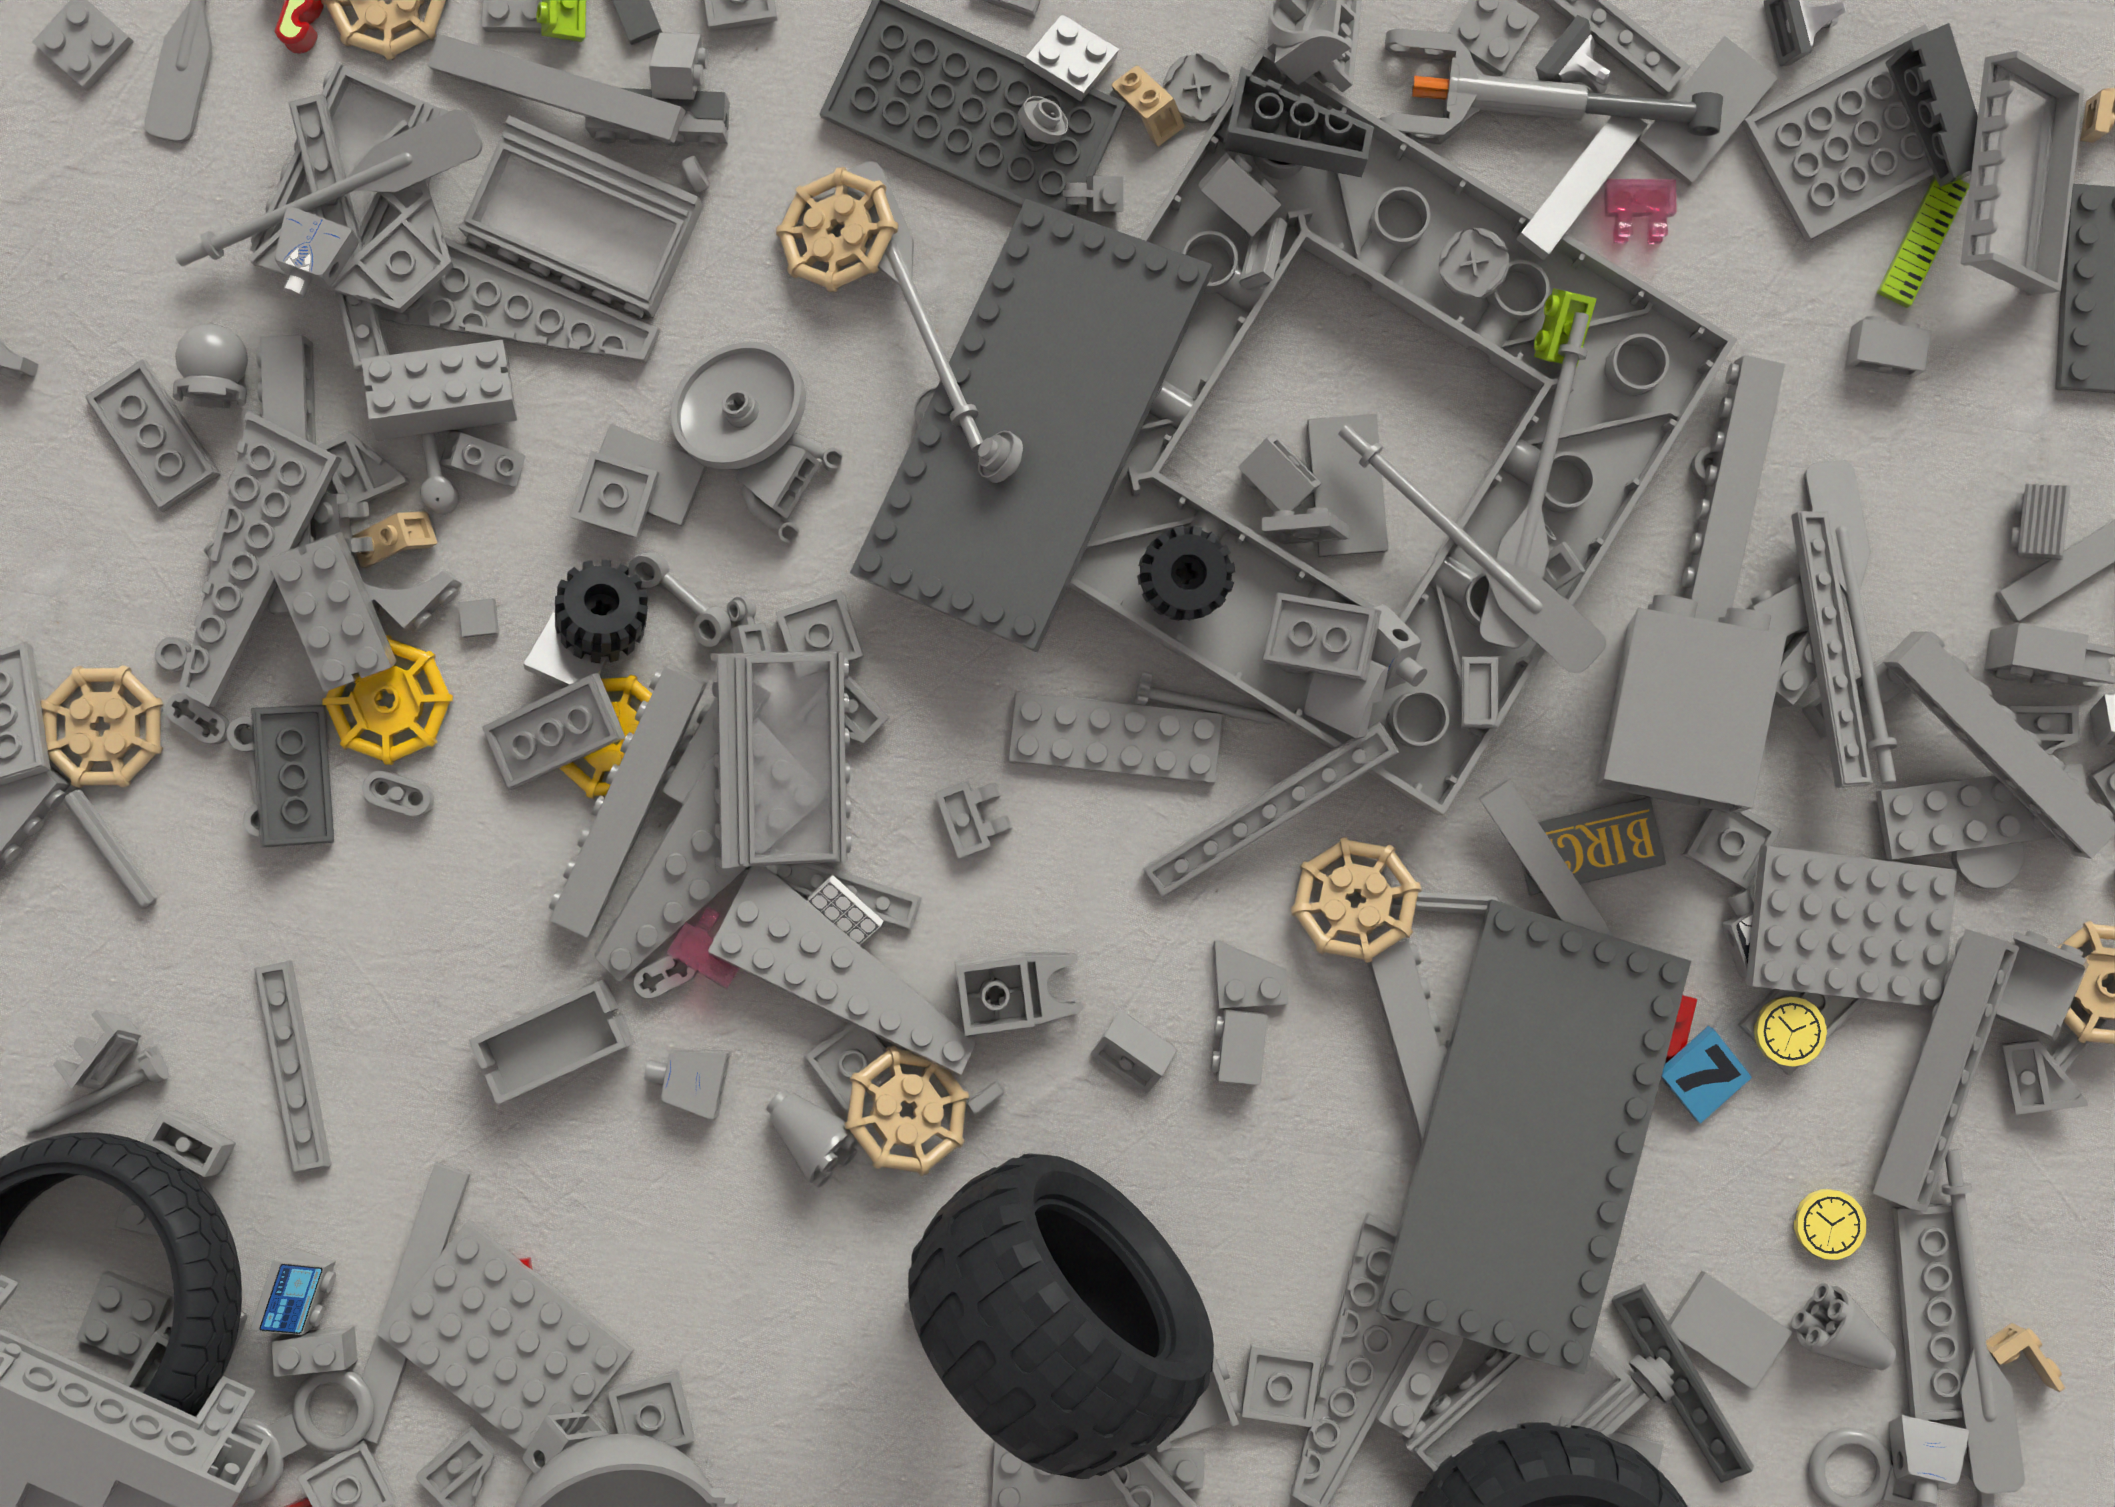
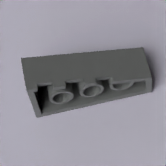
M1950 23L1911 38L1885 62L1940 188L1971 175L1978 120Z
M1241 67L1224 150L1362 178L1368 161L1374 130L1373 126L1331 108L1328 110L1313 103L1314 99L1303 94L1299 97L1282 89L1281 84L1270 79L1266 82L1253 76L1252 71Z

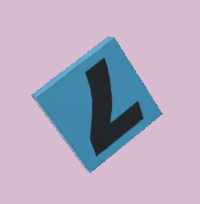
M1707 1026L1664 1065L1661 1076L1683 1106L1700 1124L1752 1078L1718 1033L1710 1026Z

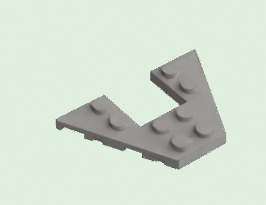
M403 119L378 143L409 130L407 121ZM367 151L360 159H358L353 164L354 168L358 165V163L364 158V156L369 151ZM426 180L399 192H378L400 215L353 258L348 259L332 286L327 288L313 282L310 284L403 313L454 267ZM280 229L249 256L248 259L255 266L289 276L288 273L280 269L275 261Z

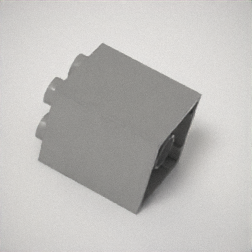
M1654 595L1652 604H1648L1647 609L1638 608L1627 627L1596 787L1734 814L1751 809L1754 804L1787 634L1768 631L1771 615L1743 608H1727L1725 617H1719L1718 622L1695 618L1698 603L1694 600L1671 595Z

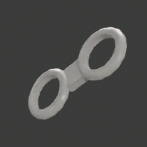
M348 1369L312 1373L301 1383L294 1397L293 1412L269 1426L258 1419L242 1417L240 1424L272 1438L266 1450L268 1466L263 1479L257 1485L247 1487L240 1502L249 1503L262 1499L272 1491L283 1473L285 1457L309 1444L320 1451L340 1452L354 1447L366 1436L373 1422L374 1402L369 1387L359 1375ZM327 1382L340 1383L347 1387L354 1395L358 1406L357 1420L353 1428L347 1434L340 1437L327 1436L318 1431L312 1423L309 1413L310 1399L314 1391Z
M1842 1428L1828 1433L1817 1443L1810 1457L1809 1476L1814 1491L1825 1504L1831 1507H1874L1880 1500L1884 1499L1908 1507H1926L1914 1503L1915 1484L1898 1481L1895 1478L1894 1466L1888 1450L1876 1436L1862 1429ZM1849 1443L1860 1444L1868 1448L1873 1454L1877 1465L1876 1477L1871 1487L1864 1493L1853 1497L1841 1496L1835 1493L1828 1486L1825 1477V1466L1830 1454L1838 1447ZM1964 1459L1961 1473L1968 1476L1972 1481L1970 1463ZM1976 1488L1978 1494L1976 1507H1994V1494L1982 1493Z

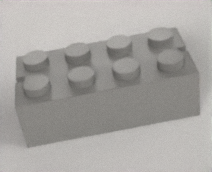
M503 340L361 359L364 385L367 391L365 393L368 417L376 440L517 421L509 362Z
M342 531L267 559L324 692L353 682L359 676L364 678L391 668L397 662Z
M607 980L589 985L469 1040L481 1069L497 1064L499 1070L484 1076L497 1105L634 1043L622 1014L614 1016L613 1010L619 1007Z

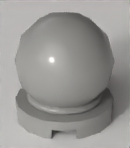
M214 323L198 325L187 331L179 340L175 352L177 369L183 376V379L174 381L173 398L179 402L183 401V396L193 398L194 406L230 408L231 401H237V405L244 406L246 404L247 389L238 385L237 382L245 375L248 356L246 347L240 337L229 328Z

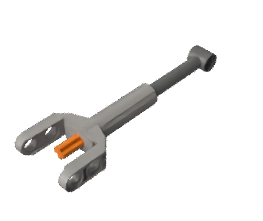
M1391 29L1386 32L1385 49L1399 57L1451 61L1447 79L1414 76L1412 97L1445 100L1443 118L1397 113L1378 118L1418 143L1442 144L1479 110L1581 120L1585 113L1689 123L1688 132L1698 136H1713L1720 133L1723 96L1718 93H1696L1692 95L1691 102L1588 93V89L1584 84L1483 75L1474 64L1470 51L1455 34L1410 29Z

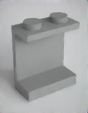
M2027 931L2025 935L2015 932L2013 939L2019 950L1995 1017L2055 1041L2089 966L2088 961L2082 957L2083 952L2072 946L2062 944L2061 948H2057L2047 944L2048 939L2035 932Z
M1214 1353L1213 1370L1210 1373V1383L1207 1390L1199 1397L1196 1406L1184 1423L1157 1446L1159 1453L1171 1449L1172 1440L1229 1420L1232 1427L1239 1425L1236 1414L1242 1412L1235 1391L1230 1393L1227 1391L1224 1380L1229 1379L1230 1375L1224 1358L1216 1359Z

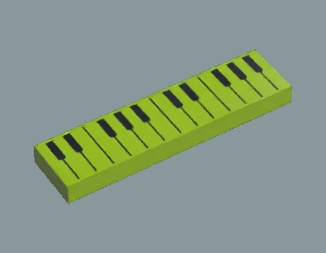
M1934 175L1876 292L1877 294L1905 308L1912 305L1970 187L1969 183L1960 179L1940 188Z

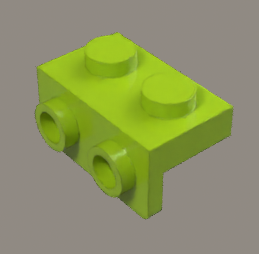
M542 0V2H539L536 19L537 23H541V36L582 42L585 39L586 0Z
M1553 288L1552 294L1548 296L1544 305L1545 319L1542 330L1538 331L1534 340V349L1536 350L1534 357L1563 364L1564 357L1558 354L1559 346L1568 343L1574 315L1577 312L1589 315L1581 346L1583 348L1597 298Z

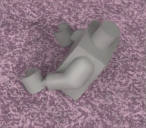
M793 433L791 438L770 457L754 465L740 468L736 479L744 485L742 495L750 513L770 529L776 528L782 541L791 543L782 534L784 527L791 526L798 533L799 529L794 523L783 522L781 517L783 516L786 519L789 517L820 465L817 458L822 460V465L825 469L836 471L838 467L828 463L826 457L832 454L842 459L841 451L837 448L824 450L822 449V444L799 433Z

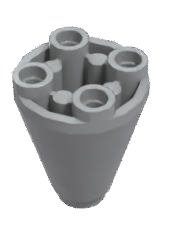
M787 1090L778 1093L768 1104L766 1110L771 1114L770 1120L804 1177L818 1188L822 1187L831 1178L832 1170L839 1164L843 1167L846 1166L857 1154V1150L854 1147L859 1142L850 1130H846L844 1125L846 1121L795 1093L790 1094Z
M1826 1283L1819 1284L1803 1310H1799L1793 1316L1792 1327L1797 1330L1800 1344L1813 1353L1878 1370L1887 1369L1895 1359L1896 1351L1890 1340L1855 1299L1838 1286H1830Z

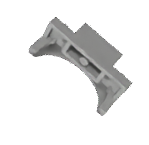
M1271 0L1267 26L1269 36L1267 49L1275 55L1274 64L1280 73L1288 76L1297 85L1314 75L1323 84L1326 82L1333 83L1341 92L1351 87L1354 79L1362 0H1327V4L1320 9L1319 7L1324 0Z

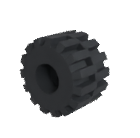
M1179 526L1164 532L1148 545L1147 550L1140 559L1138 565L1140 566V573L1137 575L1138 585H1141L1143 590L1142 596L1144 600L1154 607L1153 610L1159 615L1168 616L1171 620L1190 621L1205 617L1223 605L1226 601L1225 597L1228 592L1232 591L1234 585L1232 573L1235 572V564L1230 562L1228 554L1231 552L1227 545L1223 546L1218 541L1219 536L1213 532L1207 533L1202 531V527ZM1184 565L1188 567V572L1193 574V578L1186 580L1185 584L1181 583V577L1176 575V571L1181 570Z
M602 559L601 566H594L593 561L590 560L583 562L582 571L579 572L573 567L567 572V581L560 580L557 586V596H555V629L557 634L561 633V643L566 649L572 645L574 646V656L582 659L585 654L591 655V663H600L601 657L608 656L611 663L619 660L621 651L628 656L635 650V642H641L647 621L648 596L646 589L641 590L642 580L637 574L628 577L629 568L620 563L619 567L615 569L611 567V560Z

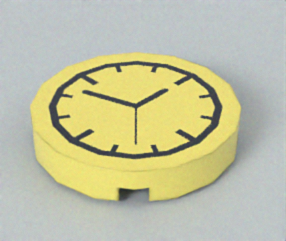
M1784 996L1774 998L1760 1010V1015L1754 1026L1756 1044L1764 1056L1777 1064L1794 1067L1807 1064L1819 1055L1825 1045L1827 1029L1825 1019L1815 1005L1806 999Z
M1820 1189L1809 1193L1799 1203L1796 1210L1798 1212L1796 1220H1794V1230L1798 1241L1808 1252L1822 1259L1839 1260L1850 1256L1861 1246L1866 1235V1217L1862 1207L1852 1196L1839 1190Z

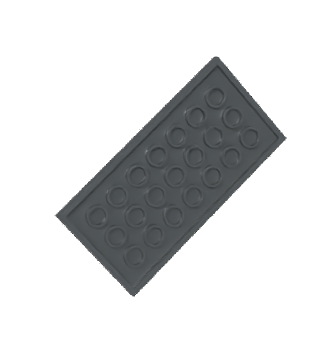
M872 0L819 114L826 121L1019 208H1022L1025 199L1076 216L1080 205L1066 204V198L1063 197L1066 183H1087V176L1095 175L1126 108V103L1094 88L1090 90L1082 101H1079L1024 67L1025 57L899 0ZM1032 96L1046 98L1056 103L1063 111L1068 120V130L1059 142L1054 144L1034 141L1027 136L1019 120L1018 113L1027 98Z

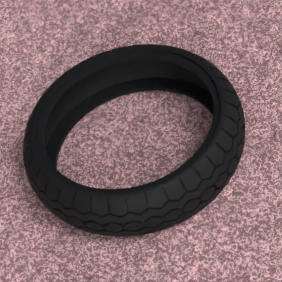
M81 1132L52 1136L24 1145L1 1157L0 1245L17 1217L33 1200L57 1183L77 1175L88 1176L113 1186L130 1198L148 1217L162 1241L169 1260L174 1289V1313L171 1334L165 1354L157 1372L143 1393L196 1417L224 1375L237 1339L242 1307L241 1270L235 1242L227 1221L212 1195L192 1172L170 1155L146 1143L115 1134Z

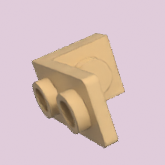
M1140 66L1133 67L1111 84L1114 92L1141 116L1151 141L1158 147L1185 127L1174 98Z
M2115 88L2103 89L2086 101L2080 141L2094 143L2111 131L2115 122Z
M427 511L396 513L352 536V538L372 537L373 551L356 552L362 568H368L402 550L428 549L438 544Z
M2011 1323L1986 1340L1987 1349L1997 1364H2007L2016 1360L2022 1350L2046 1386L2058 1392L2065 1389V1386L2059 1379L2062 1376L2060 1369L2050 1358H2045L2039 1349L2042 1343L2030 1328L2024 1329Z

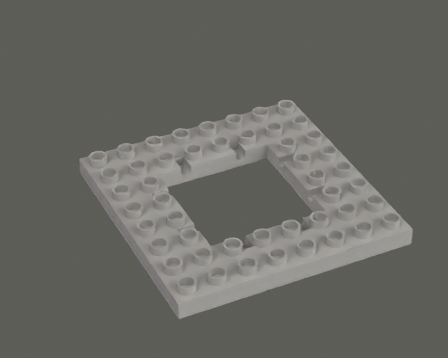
M1260 47L1247 67L1248 70L1253 72V76L1266 82L1270 79L1281 84V88L1299 97L1303 94L1314 99L1313 103L1328 110L1331 108L1336 109L1374 127L1367 164L1361 178L1224 150L1237 88L1236 85L1140 237L1142 240L1210 263L1215 270L1071 579L1069 587L1333 750L1353 736L1303 714L1309 689L1316 672L1267 664L1262 661L1277 592L1374 608L1375 606L1161 474L1164 466L1185 435L1198 410L1200 411L1257 320L1266 301L1277 288L1300 249L1304 248L1349 277L1352 273L1364 277L1372 284L1371 290L1464 348L1468 349L1470 346L1484 351L1490 357L1488 361L1490 364L1536 391L1508 436L1506 445L1492 462L1455 522L1495 559L1500 540L1528 505L1562 368L1560 363L1534 357L1536 351L1534 349V340L1538 331L1542 330L1545 319L1544 305L1546 299L1552 294L1553 288L1597 298L1583 348L1588 351L1586 359L1579 360L1576 367L1542 504L1544 523L1552 530L1556 537V540L1552 542L1553 549L1562 542H1566L1585 569V572L1557 591L1572 606L1575 604L1737 339L1566 233L1546 259L1542 260L1516 240L1535 214L1312 77L1297 85L1288 76L1280 73L1274 64L1275 55ZM1226 152L1233 158L1237 154L1241 155L1252 165L1253 169L1250 173L1257 180L1261 181L1265 177L1279 190L1276 197L1279 199L1281 206L1267 221L1281 217L1287 223L1274 279L1248 290L1239 282L1251 235L1205 195L1199 187L1200 181ZM1473 228H1483L1494 232L1505 243L1509 254V273L1504 284L1493 294L1481 299H1465L1453 294L1444 285L1439 272V255L1444 244L1455 233L1463 230H1473ZM1179 526L1202 527V531L1207 533L1213 532L1219 536L1218 541L1223 546L1227 545L1231 552L1228 554L1230 562L1235 564V572L1232 573L1234 585L1232 591L1228 592L1225 597L1226 601L1223 605L1205 617L1190 621L1169 619L1170 617L1159 615L1153 610L1154 607L1144 600L1142 596L1143 590L1141 585H1138L1137 575L1140 573V566L1138 565L1148 545L1164 532ZM1448 535L1435 554V559L1431 566L1420 578L1398 614V617L1421 640L1422 645L1415 661L1427 670V674L1418 686L1414 687L1406 681L1390 689H1384L1382 701L1372 705L1368 725L1369 728L1380 721L1399 749V753L1369 770L1368 773L1437 816L1446 813L1497 730L1462 728V657H1498L1499 727L1545 652L1530 636L1527 642L1519 648H1508L1488 643L1482 639L1479 634V624L1489 588V581L1484 569ZM1185 565L1181 570L1176 571V575L1181 577V583L1185 584L1186 580L1193 578V574L1188 572V567Z

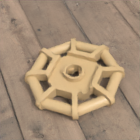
M322 0V4L327 6L341 35L340 41L345 46L353 45L383 55L387 60H393L399 53L428 39L434 40L437 36L435 31L446 0H431L423 22L418 19L420 15L418 10L420 4L423 6L425 0H392L390 4H386L383 0ZM342 6H353L359 18L354 25L351 26ZM412 25L417 28L395 39L394 34ZM368 28L372 30L375 28L384 33V39L382 41L363 33Z
M837 167L835 172L803 187L799 185L795 189L797 193L781 225L776 227V235L780 237L788 262V273L793 278L801 277L826 287L828 292H836L840 286L867 274H875L879 271L877 267L893 234L898 232V223L894 221L885 194L886 186L880 180L874 182L850 173L845 167ZM836 187L835 195L816 203L812 198ZM848 187L866 194L860 200H856L847 194ZM808 203L812 208L804 214L803 226L795 227ZM874 204L880 219L878 223H872L868 211ZM845 224V227L840 230L841 235L839 237H836L833 233L831 234L832 229L836 225ZM873 235H877L868 255L866 256L865 252L867 248L865 247V244L868 238L871 240ZM804 238L807 252L802 257L799 255L795 239ZM858 259L862 261L840 271L841 267L844 265H847ZM816 261H823L829 265V269L825 273L811 266Z
M125 665L119 668H83L82 666H77L72 669V674L46 700H41L49 759L71 780V785L74 787L119 785L124 788L131 784V779L156 754L162 753L161 707L164 704L161 698H156L131 673L130 667ZM91 682H114L111 692H95ZM80 686L83 695L73 701L69 709L61 706ZM126 688L142 703L140 706L135 708L126 701L127 699L123 696ZM57 713L65 716V738L58 741ZM146 714V740L140 738V716ZM103 717L104 722L110 723V730H105L101 737L99 732L95 730V725ZM136 745L140 746L142 749L125 765L123 762V758L126 756L125 753ZM70 746L73 752L83 758L80 766L77 767L61 750ZM94 762H111L114 769L109 772H91Z
M1347 837L1340 838V842L1309 862L1304 861L1301 864L1300 869L1302 872L1295 903L1291 907V914L1297 917L1316 945L1317 952L1322 955L1326 952L1365 960V963L1372 962L1373 957L1403 938H1410L1413 933L1411 927L1418 893L1422 891L1421 883L1414 880L1395 853L1396 848L1391 845L1385 847L1347 840ZM1351 855L1379 860L1374 867L1352 864ZM1344 856L1345 866L1336 868L1329 876L1320 872V870ZM1386 866L1389 867L1401 884L1400 887L1391 888L1385 877L1381 874ZM1315 879L1323 885L1320 901L1309 904ZM1354 892L1361 893V897L1366 899V902L1359 903L1357 908H1352L1351 902L1347 900V897L1352 896ZM1403 897L1399 920H1395L1390 916L1392 901L1394 898ZM1322 912L1331 926L1328 933L1324 934L1311 914ZM1383 925L1391 928L1390 931L1368 943L1367 936L1375 928L1382 927ZM1339 933L1360 937L1362 945L1337 941L1335 938Z
M2092 921L2083 923V927L2062 943L2079 949L2089 941L2093 952L2085 957L2089 966L2074 997L2080 1007L2087 1011L2090 1016L2087 1022L2084 1023L2070 1008L2064 1022L2076 1034L2077 1040L2083 1044L2086 1041L2115 1044V1030L2094 1028L2098 1019L2115 1020V990L2112 994L2107 992L2106 987H2102V981L2107 980L2108 975H2114L2115 980V948H2105L2100 939L2115 940V926L2093 924Z
M890 1046L886 1048L885 1053L860 1072L852 1074L850 1078L852 1088L848 1119L844 1125L846 1130L851 1131L873 1161V1167L877 1169L884 1167L917 1172L920 1176L927 1175L929 1169L954 1149L962 1147L965 1142L962 1137L966 1100L970 1097L968 1091L962 1089L950 1071L907 1050ZM900 1064L924 1067L925 1069L921 1076L902 1074ZM888 1067L890 1068L891 1079L880 1087L871 1083V1080ZM933 1073L950 1096L941 1098L931 1085L929 1079ZM865 1092L872 1096L873 1108L870 1111V1116L862 1118ZM901 1102L907 1105L911 1104L914 1107V1117L912 1120L908 1116L904 1118L900 1116L899 1112L902 1110ZM952 1104L950 1128L948 1131L941 1126V1120L944 1116L943 1106ZM872 1124L883 1139L884 1143L881 1148L865 1128L866 1125ZM933 1135L943 1139L941 1143L924 1155L921 1144ZM892 1146H906L905 1148H911L913 1157L889 1154Z

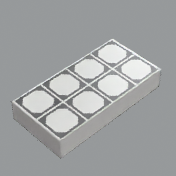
M833 875L818 887L807 900V902L859 945L878 930L883 923L879 916Z

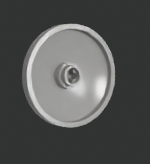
M743 342L722 347L698 361L687 372L677 387L671 405V425L674 435L684 450L694 460L705 466L729 470L754 465L777 452L796 431L805 409V385L791 359L773 346L757 342Z

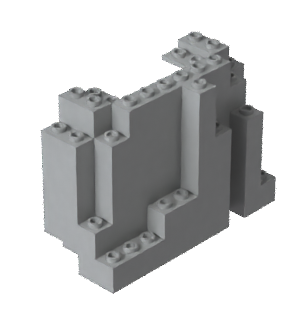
M1 1274L0 1310L12 1297L18 1286V1282ZM0 1329V1507H237L272 1438L240 1424L255 1390L225 1376H222L199 1414L195 1417Z

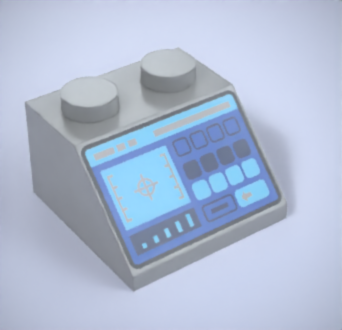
M297 1248L274 1259L250 1329L259 1332L303 1335L317 1327L325 1311V1307L321 1306L324 1295L330 1292L335 1282L336 1273L332 1271L336 1261Z

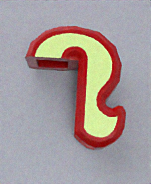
M322 0L284 1L274 32L291 52L297 54L306 53L315 45L318 35L310 24L319 18L324 8Z

